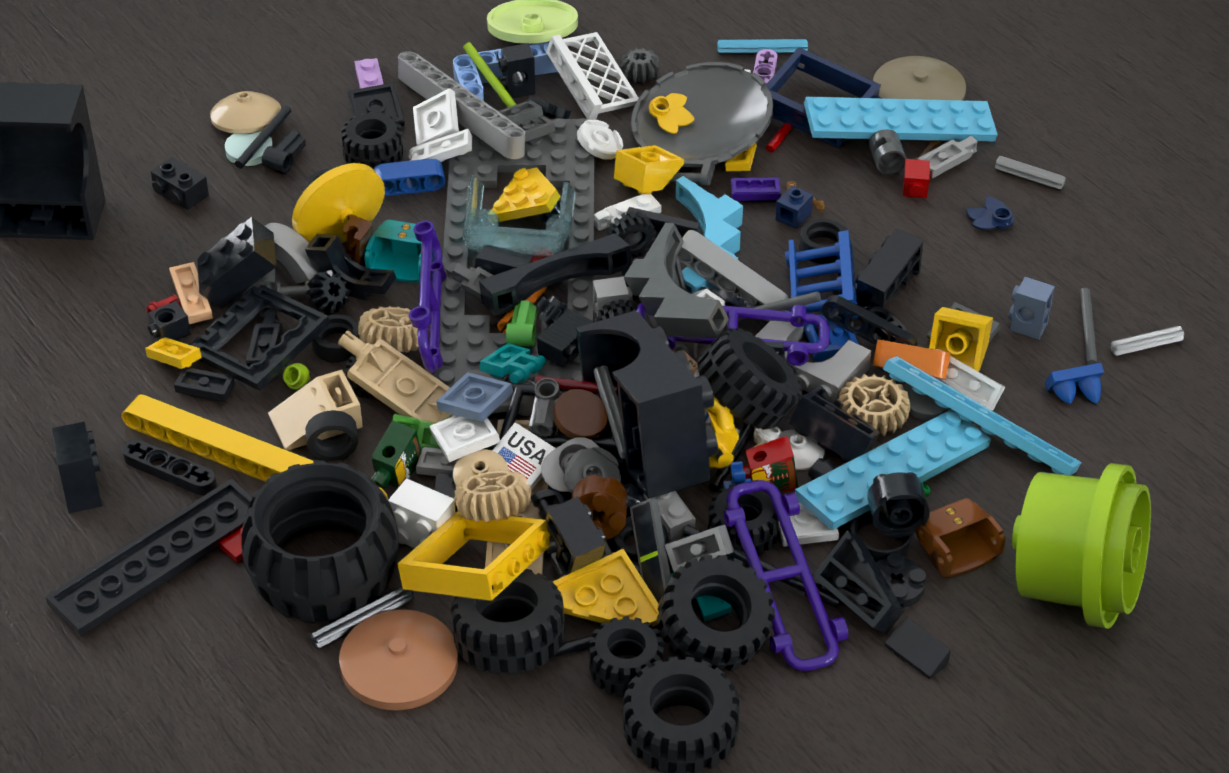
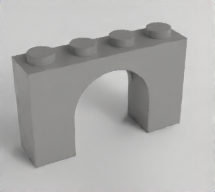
M770 320L755 337L799 342L803 338L804 326L795 327L791 322ZM850 340L832 358L817 363L807 362L801 366L791 365L787 361V351H785V362L796 369V375L800 380L799 384L802 386V390L809 393L818 386H822L826 389L824 395L833 402L839 399L841 388H844L846 382H851L853 377L861 379L862 375L866 374L870 368L871 350Z

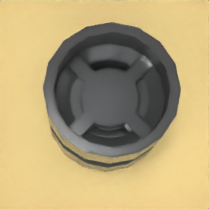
M885 129L871 136L869 148L878 171L885 175L900 172L905 167V159L907 158L898 134L893 130Z

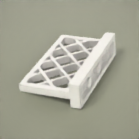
M597 32L562 39L560 35L551 37L546 53L587 119H597L599 113L635 106L639 99ZM594 41L598 49L587 46L585 43ZM567 46L579 49L578 54L570 51ZM581 51L594 55L593 60L581 56ZM596 58L605 60L608 63V67L596 62ZM577 61L590 66L589 70L580 68ZM595 68L604 72V77L592 73L591 69ZM607 74L616 77L619 84L606 79ZM588 78L600 83L599 88L591 85ZM603 85H605L612 89H615L616 91L614 94L602 90L601 88ZM619 91L627 94L630 99H623L616 95ZM598 95L611 100V103L603 104Z

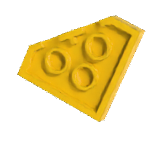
M537 167L531 169L522 168L514 173L513 179L504 188V192L499 200L494 203V207L488 214V217L492 223L548 213L552 211L560 195Z
M624 549L553 581L562 594L564 614L599 623H610V619L617 618L621 620L623 616H629V619L632 620L637 617L642 619V623L649 622L652 624V627L658 625L657 616L659 611L657 609L659 604Z

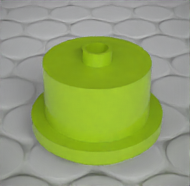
M1110 463L1104 469L1100 479L1038 472L1034 476L1025 497L1022 513L1015 520L1012 535V546L1016 550V581L1018 591L1022 597L1082 607L1085 621L1089 626L1106 629L1113 626L1119 613L1130 614L1133 611L1141 590L1148 556L1151 529V500L1148 487L1137 484L1135 472L1131 466Z

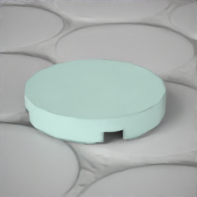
M262 131L246 134L233 133L227 138L225 152L230 162L235 164V161ZM271 137L267 139L245 166H254L262 163L264 150L268 146L273 147Z

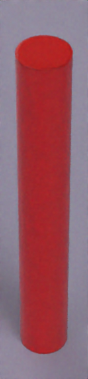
M784 123L766 145V151L773 153L793 127L788 123Z

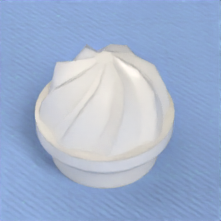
M777 426L766 430L754 428V442L758 445L778 439L781 431Z

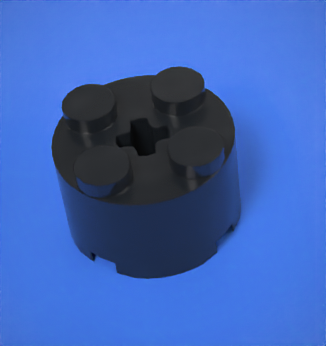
M896 472L887 475L879 474L873 479L867 499L873 523L877 530L879 528L888 537L901 538L916 533L915 529L921 524L924 526L927 523L930 511L922 483L915 473Z

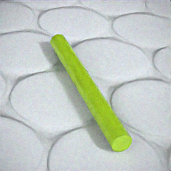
M471 42L466 43L463 46L464 50L507 108L517 105Z

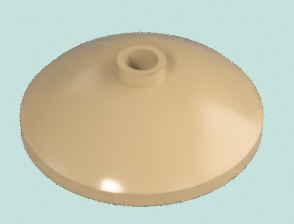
M253 91L237 92L220 100L212 108L210 118L212 124L221 131L235 134L254 133L262 131L281 110V105L274 98L266 94Z

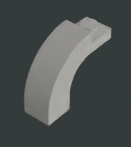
M268 223L265 227L274 233L276 258L285 266L296 284L305 282V280H311L317 274V271L312 266L305 251L309 242L286 225Z

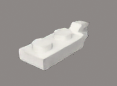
M641 194L595 213L594 226L599 231L608 228L611 223L615 224L614 219L616 217L621 219V214L625 213L626 215L629 207L660 214L661 205L652 194Z

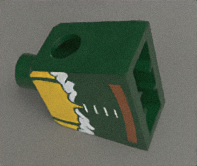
M392 421L372 454L371 460L375 472L372 480L383 490L388 484L399 488L406 478L408 479L416 470L421 448L415 429Z

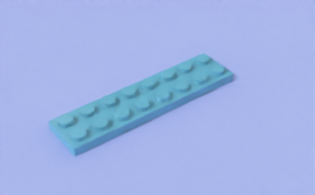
M806 97L804 101L812 138L870 139L876 132L885 129L895 131L900 140L962 141L972 136L978 141L995 142L998 136L987 101Z
M951 409L795 489V494L805 508L829 529L833 530L870 510L867 495L869 488L873 484V479L877 475L913 472L922 483L988 448L991 438L971 422L961 419L958 416V412Z

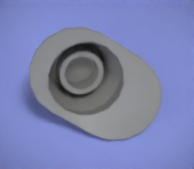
M576 437L551 451L544 458L541 466L545 482L552 489L559 492H569V489L564 484L565 467L568 461L579 450L592 449L599 446L585 437ZM593 469L591 472H589L588 470L586 471V474L588 476L596 475L598 473L595 469Z

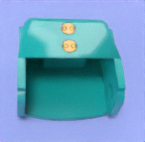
M390 219L380 224L367 244L365 266L372 269L394 270L397 277L395 281L420 283L422 242L418 241L415 237L413 228L416 224Z

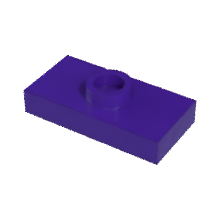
M778 177L731 178L730 180L731 198L735 201L778 200L781 197L780 180Z

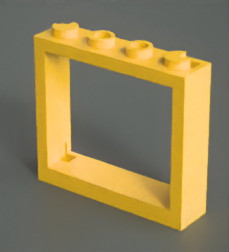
M457 511L397 563L402 588L405 590L492 601L551 546L546 520L508 516L507 519L501 518L498 521L489 520L486 522L485 520H480L477 522L474 519L468 520L466 517L460 516V513ZM470 539L511 544L485 569L443 564Z

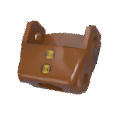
M968 498L931 511L927 523L924 526L921 524L915 529L919 542L924 547L931 563L942 577L956 576L978 569L1004 552L1006 541L1003 534L1004 530L989 513Z

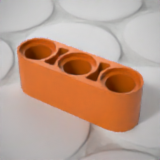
M877 340L873 366L884 368L888 359L898 356L932 377L946 379L951 353Z

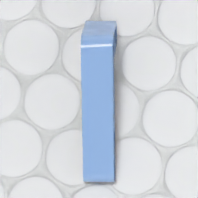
M549 42L529 44L535 58V75L558 72L546 53ZM501 49L478 52L499 80V77H502V72H500L498 58H501ZM468 54L456 56L453 59L454 80L484 101L482 83H488L487 79Z

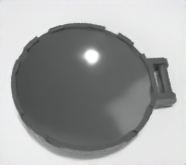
M726 62L692 64L686 66L687 70L676 74L671 71L656 80L657 84L649 91L645 90L635 104L631 125L635 140L640 147L656 145L683 158L684 164L682 167H702L701 173L677 172L668 184L676 182L677 179L684 176L694 183L709 186L715 165L731 159L750 148L759 140L770 124L773 114V100L765 81L755 72L751 74L740 65ZM671 93L686 96L687 100L683 107L695 118L694 122L687 126H678L677 134L667 133L659 127L657 118L653 117L649 112L651 100L658 96L666 97Z

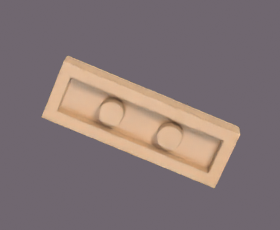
M194 262L170 267V276L178 299L181 302V307L188 315L189 324L213 319L208 299L199 294L198 272Z

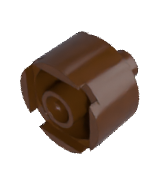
M599 475L585 477L576 484L571 499L578 496L582 504H586L589 507L594 525L603 531L606 540L618 535L625 527L628 500L624 486L612 477L608 476L607 479L601 478Z

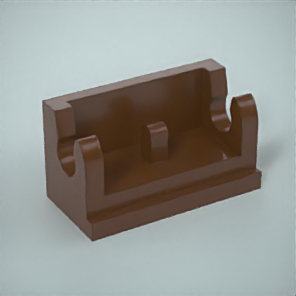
M350 214L348 222L343 227V235H347L346 253L353 261L365 267V252L372 236L373 223Z

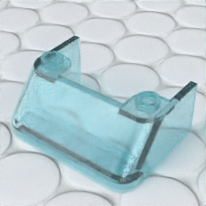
M470 175L463 231V242L469 250L480 252L486 244L537 257H548L562 251L572 228L576 194L568 182H563L560 214L549 218L546 230L498 227L499 218L497 214L490 209H481L484 185L476 176Z

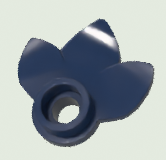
M987 196L985 207L983 208L968 207L966 209L968 217L974 221L972 226L981 230L1005 229L1011 227L1014 223L1012 211L1006 207L1005 203L993 197Z

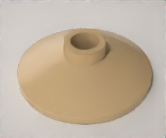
M482 449L459 458L453 469L454 483L457 486L463 479H468L469 476H475L478 473L492 472L498 469L506 471L509 470L505 459L498 453ZM480 467H483V468H484L483 470H480V471H479V470H476L477 468H480Z

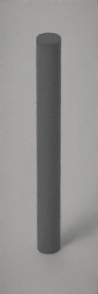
M1083 288L1080 290L1086 359L1087 365L1098 363L1090 290Z
M817 291L751 308L783 311L791 309L795 305L804 306L820 302L821 296ZM738 318V321L746 320L749 318Z

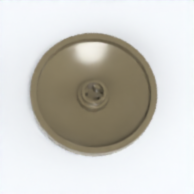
M906 56L891 60L882 65L876 71L873 78L874 82L881 84L878 95L880 99L965 100L966 82L961 73L948 63L931 57Z

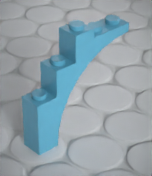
M684 176L677 179L676 200L688 208L697 219L704 237L738 260V257L734 254L740 250L741 231L737 230V228L742 225L743 205L726 194L718 199ZM686 267L682 270L687 293L697 292L701 287L719 289L690 268Z

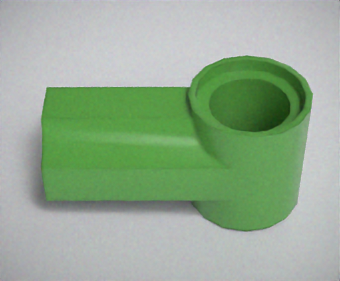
M521 301L520 304L515 306L512 322L507 324L506 343L520 347L535 346V324L538 311L537 307L531 304L530 301Z

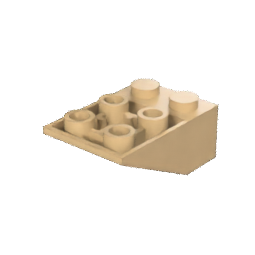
M343 370L316 377L268 412V416L280 441L287 451L307 445L305 427L313 416L323 411H343L353 417L356 421L357 429L363 427L360 403ZM338 430L326 431L317 438L323 440L345 432Z

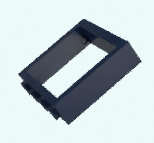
M799 47L766 84L773 100L772 118L788 123L792 127L811 136L805 106L777 93L797 69L859 98H878L881 87L879 83ZM847 138L818 139L840 148Z

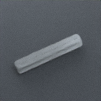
M999 156L996 160L995 168L997 170L1061 190L1065 184L1066 177L1004 156Z
M1174 326L1112 341L1110 349L1114 356L1179 342L1184 339L1185 334L1181 326Z

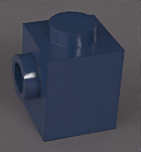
M791 186L777 200L775 220L797 229L812 213L813 194Z

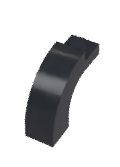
M316 234L305 248L306 254L317 273L332 270L333 274L341 273L340 280L347 281L345 288L351 291L348 295L350 297L367 300L372 293L385 294L397 278L394 270L367 268L353 261L345 252L338 235Z

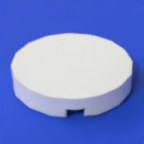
M588 119L581 124L577 131V138L581 146L595 157L604 160L616 158V150H622L623 141L619 133L615 129L612 132L608 128L609 125L603 121Z

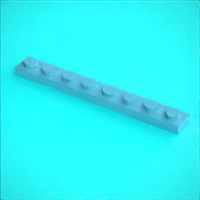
M898 356L886 361L883 370L889 372V376L892 379L908 383L913 386V391L920 395L932 397L940 407L951 408L958 412V416L968 422L973 421L980 425L981 430L985 433L997 435L1004 439V443L1014 449L1020 448L1028 453L1027 456L1030 459L1039 463H1046L1051 466V470L1054 473L1072 475L1077 472L1082 462Z

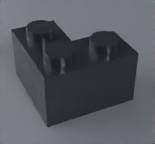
M578 496L548 509L545 518L547 527L558 545L555 558L565 576L600 560L606 545V537L600 528H596L592 521L593 517L589 507L586 504L583 505Z

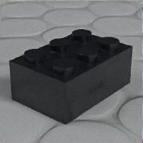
M251 217L246 222L239 224L228 236L221 238L210 250L203 252L197 259L199 294L222 309L276 268L274 233Z

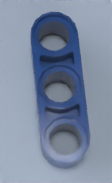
M437 159L385 163L374 168L384 183V196L436 191L445 185L443 166Z

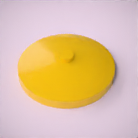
M360 163L345 164L329 170L313 181L298 199L292 215L293 229L309 243L316 234L338 235L341 243L346 242L347 235H343V227L348 222L350 214L372 222L379 212L385 195L382 179L370 166Z

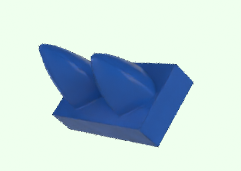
M1101 363L1054 371L1050 373L1044 383L1047 392L1054 391L1061 400L1068 404H1071L1074 400L1076 386H1079L1081 392L1091 402L1097 404L1101 396L1100 377L1103 375L1104 370Z

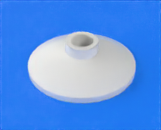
M795 429L783 431L778 436L779 438L788 436L794 454L796 471L809 470L819 458L823 459L825 449L821 448L816 440L809 436L805 437L798 434Z

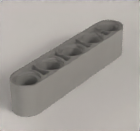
M689 230L682 237L684 242L678 253L679 261L720 290L738 294V297H742L745 299L744 301L751 303L750 308L789 298L782 290L700 233Z

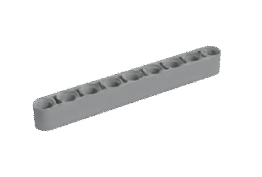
M402 52L398 55L399 80L427 100L449 88L455 91L458 123L509 159H520L525 155V131L420 55L414 52Z

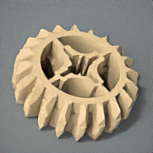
M399 306L372 308L360 316L358 334L359 339L365 344H375L381 338L399 352L408 353L410 350L416 351L419 348L417 339L418 328L413 327L409 318L411 310L409 308L403 309Z
M874 373L872 377H867L865 374L862 375L861 379L853 377V380L846 382L844 388H841L838 400L844 404L842 409L851 416L853 414L859 415L878 430L883 437L887 432L894 434L896 429H902V425L908 419L910 411L908 391L903 389V384H896L894 379L887 380L885 375L876 377Z
M498 469L497 471L478 473V475L463 479L456 486L455 506H457L460 516L466 517L468 520L474 519L477 522L485 520L488 522L489 520L498 521L501 518L507 519L508 516H516L518 512H523L530 505L531 487L525 475L517 471H500Z

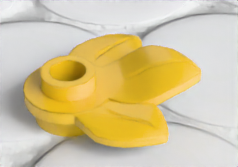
M671 93L666 97L658 96L651 100L649 104V112L653 117L657 118L659 127L670 134H677L678 126H687L693 123L695 119L683 107L687 97L682 94Z

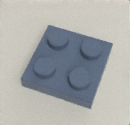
M467 372L436 401L439 411L483 422L513 393L511 383Z

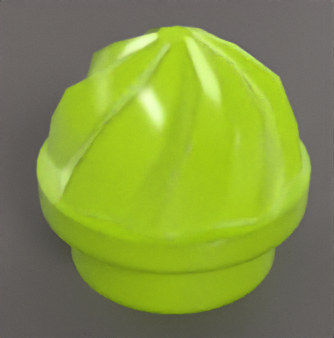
M300 363L287 366L283 373L284 382L288 387L299 390L307 385V382L311 379L307 367Z

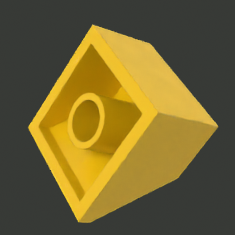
M656 145L616 150L614 179L622 182L626 187L638 190L639 194L650 195L652 191L663 190L683 166L684 159Z
M942 307L934 315L929 349L949 352L952 357L979 372L989 344L993 317Z

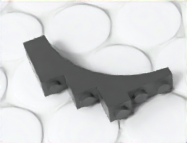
M665 223L644 259H635L624 278L633 295L639 296L648 315L654 316L658 326L662 327L666 336L717 338L729 318L719 300L702 298L687 293L674 283L676 258L684 241L674 223Z

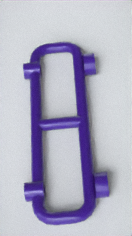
M421 221L413 228L416 239L422 242L419 306L409 312V318L412 326L418 328V346L425 369L428 373L433 374L444 363L439 349L441 282L446 279L447 275L442 263L441 247L434 225L431 221Z
M641 303L636 310L646 319L647 311ZM802 305L793 306L791 312L722 306L729 318L727 329L738 328V318L791 322L795 327H802L805 324L817 326L819 328V341L816 343L762 339L764 342H784V350L787 351V361L791 365H804L808 361V353H819L828 347L830 341L828 322L819 315L806 313V308ZM667 336L669 348L672 351L675 349L676 341L712 344L716 339Z
M755 480L734 486L728 492L726 498L728 510H724L723 516L727 527L735 526L749 566L757 572L755 576L758 579L763 578L768 585L765 590L766 592H771L769 582L800 576L827 646V653L825 655L804 660L796 657L792 649L791 636L788 632L786 633L774 600L771 607L775 609V618L772 621V629L775 635L770 636V646L773 653L781 652L786 663L798 671H811L831 665L838 657V642L848 639V628L843 617L829 620L790 519V516L799 515L800 513L797 495L789 493L781 496L778 488L765 480ZM758 491L766 492L769 495L796 565L763 571L745 523L744 510L738 504L739 496Z

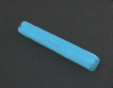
M806 39L718 40L717 43L718 53H758L764 49L773 50L776 53H794L798 47L806 51L808 50Z

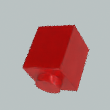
M905 159L903 196L927 198L930 176L929 160Z

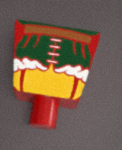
M788 436L775 439L746 451L748 465L743 466L745 479L771 482L780 492L794 491L798 488L794 454Z

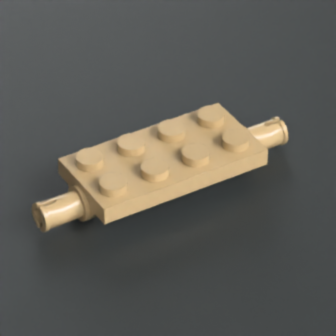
M346 331L342 335L338 345L354 354L357 360L348 370L347 377L400 415L436 423L451 418L452 414L439 411L436 403L450 387L381 338L375 344H365L351 334L350 331Z

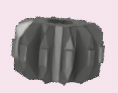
M635 47L633 51L627 50L626 54L622 55L620 69L628 81L633 80L634 84L637 82L644 84L645 81L651 82L654 77H657L659 59L653 50L646 51L645 47L643 49Z

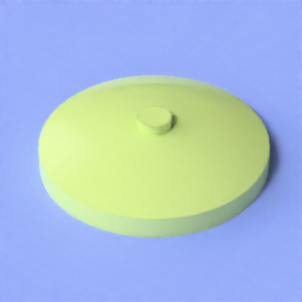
M514 0L493 8L487 15L488 31L499 39L514 43L550 42L552 36L560 35L562 38L574 32L578 26V13L576 9L558 0Z

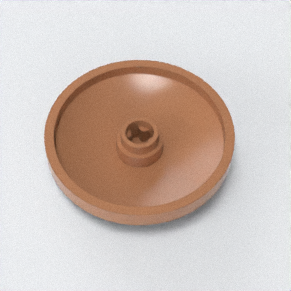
M391 610L378 613L360 622L345 638L339 655L341 676L348 690L360 701L370 706L386 710H406L422 706L440 696L450 686L456 675L458 651L456 643H454V636L441 621L426 613L414 610Z

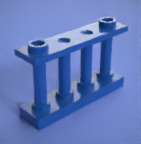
M848 230L838 232L839 242L835 243L834 246L797 252L794 240H789V251H785L787 266H790L791 298L817 291L824 293L839 290L843 294L838 296L857 305L853 247ZM836 255L837 258L840 257V259L836 260V263L799 269V262ZM832 273L841 275V277H837V280L800 286V279ZM826 300L804 305L806 313L822 311Z

